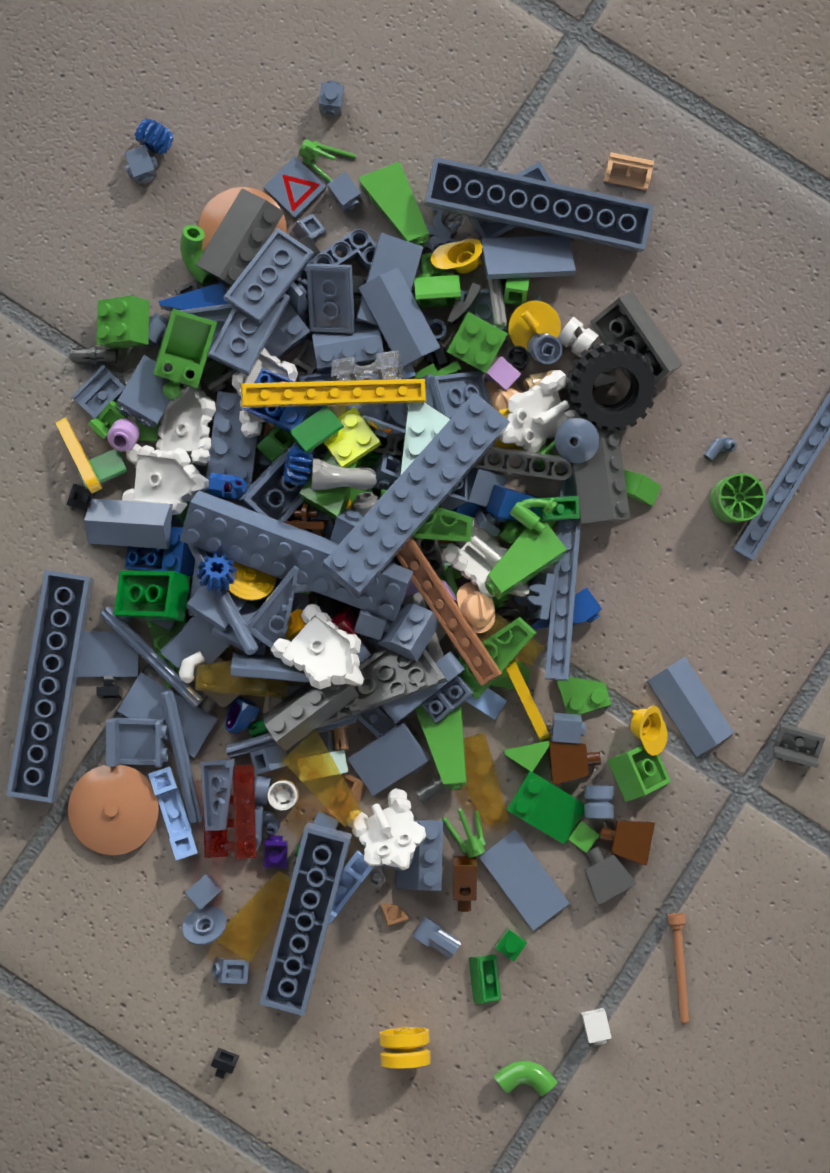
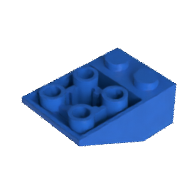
M262 368L254 383L295 381ZM324 406L242 409L290 433L293 428Z
M171 527L169 549L127 546L125 568L141 571H175L186 576H193L195 558L188 544L180 541L183 528Z

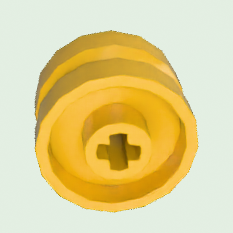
M402 1027L379 1032L380 1045L384 1048H389L380 1053L382 1067L401 1069L431 1064L430 1050L422 1047L430 1043L429 1029Z

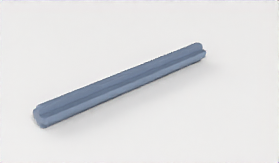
M188 544L198 564L204 562L206 555L209 557L206 550ZM213 588L212 591L247 655L254 654L258 646L228 590L221 588L220 592L217 593L216 589Z
M110 607L105 608L101 612L100 616L193 707L200 705L203 698L188 683L182 681L179 674L119 616L113 615L114 611Z
M165 691L161 693V699L189 822L195 824L202 821L200 805L173 691Z
M356 715L314 729L305 737L353 724L356 722ZM268 733L227 745L226 753L229 758H233L279 744Z

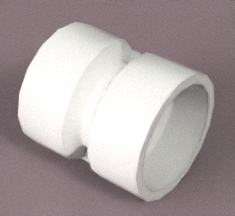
M573 317L557 338L563 346L572 347L571 352L582 358L583 356L580 353L585 349L588 351L599 335L590 328L584 329V324Z
M280 780L274 783L268 791L270 805L278 810H287L293 807L299 798L297 786L288 780Z

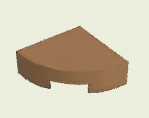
M391 903L380 904L387 927L409 920L408 915L401 907Z

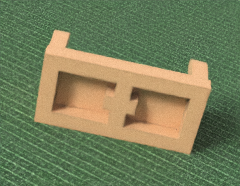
M610 152L604 182L647 191L654 161Z

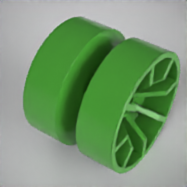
M738 473L721 479L714 485L710 493V506L713 513L720 520L727 523H739L755 518L762 511L766 500L765 490L761 482L754 476L745 473Z

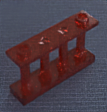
M236 765L233 768V795H230L229 805H234V819L227 818L226 830L205 831L203 804L204 858L228 857V851H235V859L256 858L254 765ZM228 828H234L235 842H228Z

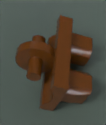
M303 504L302 510H295V517H302V519L283 521L299 529H310L311 533L321 537H325V528L329 527V520H311V517H318V511L311 510L310 504Z

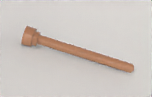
M671 913L667 914V920L670 928L673 929L680 1022L687 1024L689 1022L682 935V928H684L686 923V914Z

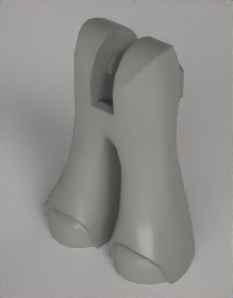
M313 459L311 490H325L337 487H353L358 490H367L376 485V473L371 468H343L331 465L320 459Z

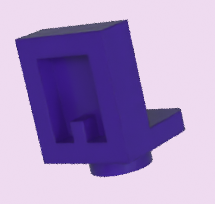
M270 835L269 840H264V867L287 868L288 840H283V836Z

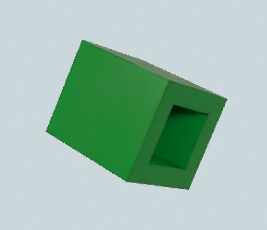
M507 927L494 946L514 962L526 946L527 941Z

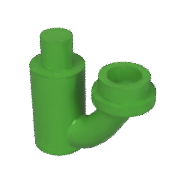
M554 498L550 500L525 499L518 502L509 514L529 530L535 529L541 534L546 526L540 522L541 518L532 512L530 508L543 507L544 513L551 514L558 503L555 502Z

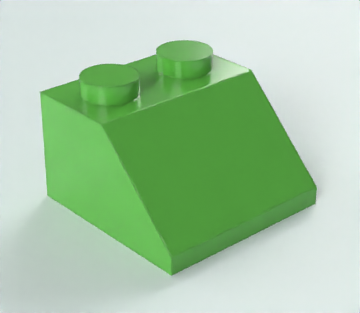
M445 272L435 277H432L431 274H420L418 278H414L415 300L420 309L453 307L456 300L461 301L459 275Z
M643 744L607 760L625 802L645 796L671 782L660 755L652 756L648 754Z

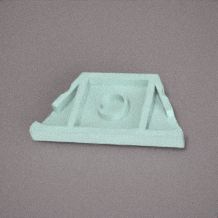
M426 403L408 404L400 475L450 420Z

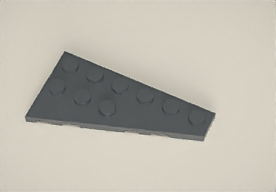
M383 648L359 666L364 681L360 686L353 685L359 696L317 728L445 683L448 680L426 649H424L416 662L387 648Z

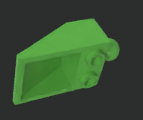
M172 309L153 370L154 375L170 380L163 387V394L166 398L174 400L180 396L181 387L179 383L198 388L217 322ZM166 363H170L172 365V369L170 371L164 370L163 367ZM188 370H193L194 376L188 378L186 376V372Z

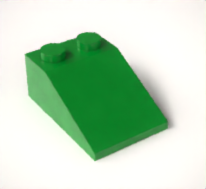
M120 571L113 615L184 622L190 577L175 571Z
M528 770L506 810L565 844L583 814L585 804Z

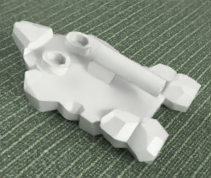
M264 348L250 376L237 371L232 375V385L241 396L240 385L254 383L262 368L293 381L296 380L298 372L294 364L285 361L281 363L276 356H271ZM244 409L240 411L239 420L242 423L241 431L243 435L248 438L260 435L261 423L267 421Z
M554 370L550 376H546L540 382V385H534L524 393H515L508 400V409L511 413L508 414L506 419L510 423L506 431L500 436L501 442L505 444L515 443L517 446H523L526 451L539 452L547 438L552 439L555 437L559 426L563 422L571 418H581L575 410L565 412L569 408V404L565 400L561 402L557 392L567 383V377L561 370Z
M200 382L198 388L185 384L181 389L180 396L169 402L160 419L161 426H159L158 435L161 439H158L156 449L162 451V453L174 451L177 448L183 449L188 455H191L193 464L206 466L210 461L209 450L211 448V438H208L210 428L207 425L212 420L216 407L215 401L206 397L205 392L201 389Z
M135 444L132 449L126 451L127 460L137 466L135 489L132 488L125 491L122 501L173 504L172 515L181 514L187 506L186 501H191L198 491L204 492L209 489V480L199 474V471L190 464L191 460L183 449L177 448L174 451L162 453L160 450L154 451L153 447L147 445L141 447Z
M474 517L472 541L467 542L461 550L456 545L449 544L441 556L442 560L451 562L453 568L461 571V575L466 579H471L472 584L478 586L481 594L493 597L487 591L485 581L490 571L509 549L501 547L500 542L492 534L481 528ZM524 583L509 594L521 597L527 596L529 594L528 586Z
M309 604L303 610L301 617L307 625L292 642L279 638L271 648L273 655L281 658L284 664L290 667L294 665L299 671L303 670L306 677L309 678L311 686L315 688L329 687L331 682L335 685L346 683L360 686L363 684L364 678L359 669L360 661L357 653H360L361 640L356 634H347L345 631L338 629V626L331 622L332 620L328 614L322 613L316 604Z
M395 788L389 793L388 808L382 810L379 804H374L371 807L374 815L369 818L365 813L354 810L349 813L347 823L352 828V833L359 837L361 844L365 846L364 861L369 866L375 867L386 864L406 870L410 866V860L413 858L415 847L420 846L424 841L426 833L423 826L414 822V816L410 811L411 803L407 800V793L404 790Z

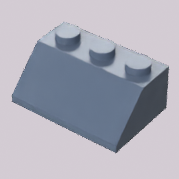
M359 322L355 323V332L353 334L312 332L319 373L385 360L378 326Z
M414 819V822L425 828L426 837L420 846L415 847L413 860L409 868L403 871L396 870V888L442 891L443 820Z

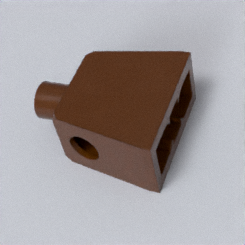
M549 741L548 750L551 782L553 785L589 776L588 766L601 765L600 752L587 753L586 744Z
M616 820L614 829L601 827L599 841L611 843V853L647 866L655 823L651 821Z
M453 856V900L458 901V911L469 912L471 911V901H476L477 899L476 856L468 858V856Z

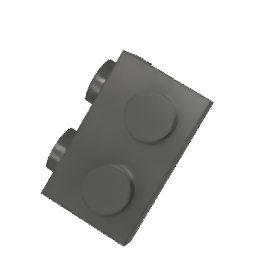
M214 360L203 368L201 379L212 395L218 394V392H224L228 389V385L232 383V375L237 370Z
M781 723L772 746L773 755L784 762L793 761L806 768H818V758L825 741V735Z

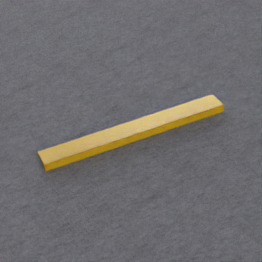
M425 379L244 383L240 385L242 408L426 402Z

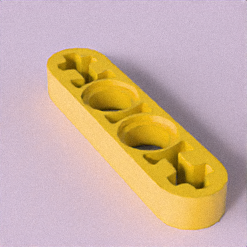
M65 417L56 422L90 492L93 494L102 489L67 418Z
M512 660L506 667V670L540 741L543 742L551 738V735L515 660Z

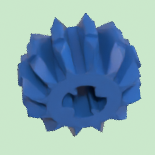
M143 119L134 134L136 141L140 142V145H146L148 150L157 154H165L170 149L174 139L172 132L168 128L151 119Z
M293 446L289 449L283 474L285 482L294 485H305L308 482L313 464L312 450L306 453L299 446Z
M216 553L213 554V558L206 555L204 562L198 564L197 578L200 579L201 587L207 586L208 592L213 588L216 589L217 593L220 592L221 588L228 590L229 584H234L235 582L234 576L237 571L236 567H233L234 562L232 559L226 560L225 554L221 558Z

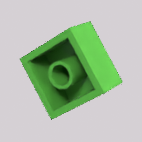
M132 295L98 300L97 345L112 349L148 345L149 300Z
M467 312L446 352L487 373L508 333Z

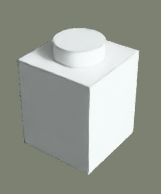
M604 1008L581 1013L588 1042L594 1045L607 1043V1039H611V1033Z

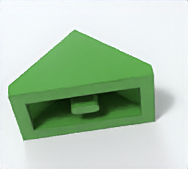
M624 470L627 497L653 507L661 485L644 474Z
M549 741L506 749L503 752L505 756L533 772L549 747Z

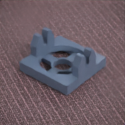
M541 573L529 580V594L527 596L512 597L511 600L517 605L525 606V619L548 620L555 574Z

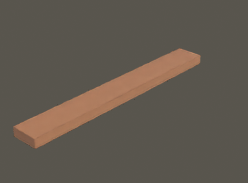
M411 537L396 554V558L402 567L414 571L411 577L412 582L431 611L434 612L437 620L480 685L483 686L501 675L502 672Z

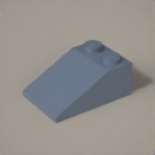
M289 302L268 340V345L265 346L271 356H276L279 360L312 337L310 330Z

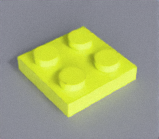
M355 407L338 417L344 428L323 442L339 466L343 468L350 466L381 445L379 439Z

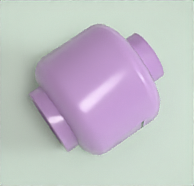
M121 418L111 426L107 436L108 442L118 451H128L135 446L139 439L140 431L134 421Z

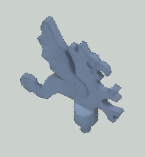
M432 208L434 212H438L433 221L434 227L431 225L426 226L429 236L433 237L429 238V241L422 246L423 248L428 247L432 252H434L435 247H439V244L444 245L447 242H457L456 239H451L450 236L457 232V228L461 226L460 222L456 224L452 222L445 227L441 222L443 212L441 209Z

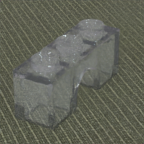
M397 350L377 353L375 362L367 366H358L355 357L332 360V381L403 379L404 368L400 352Z

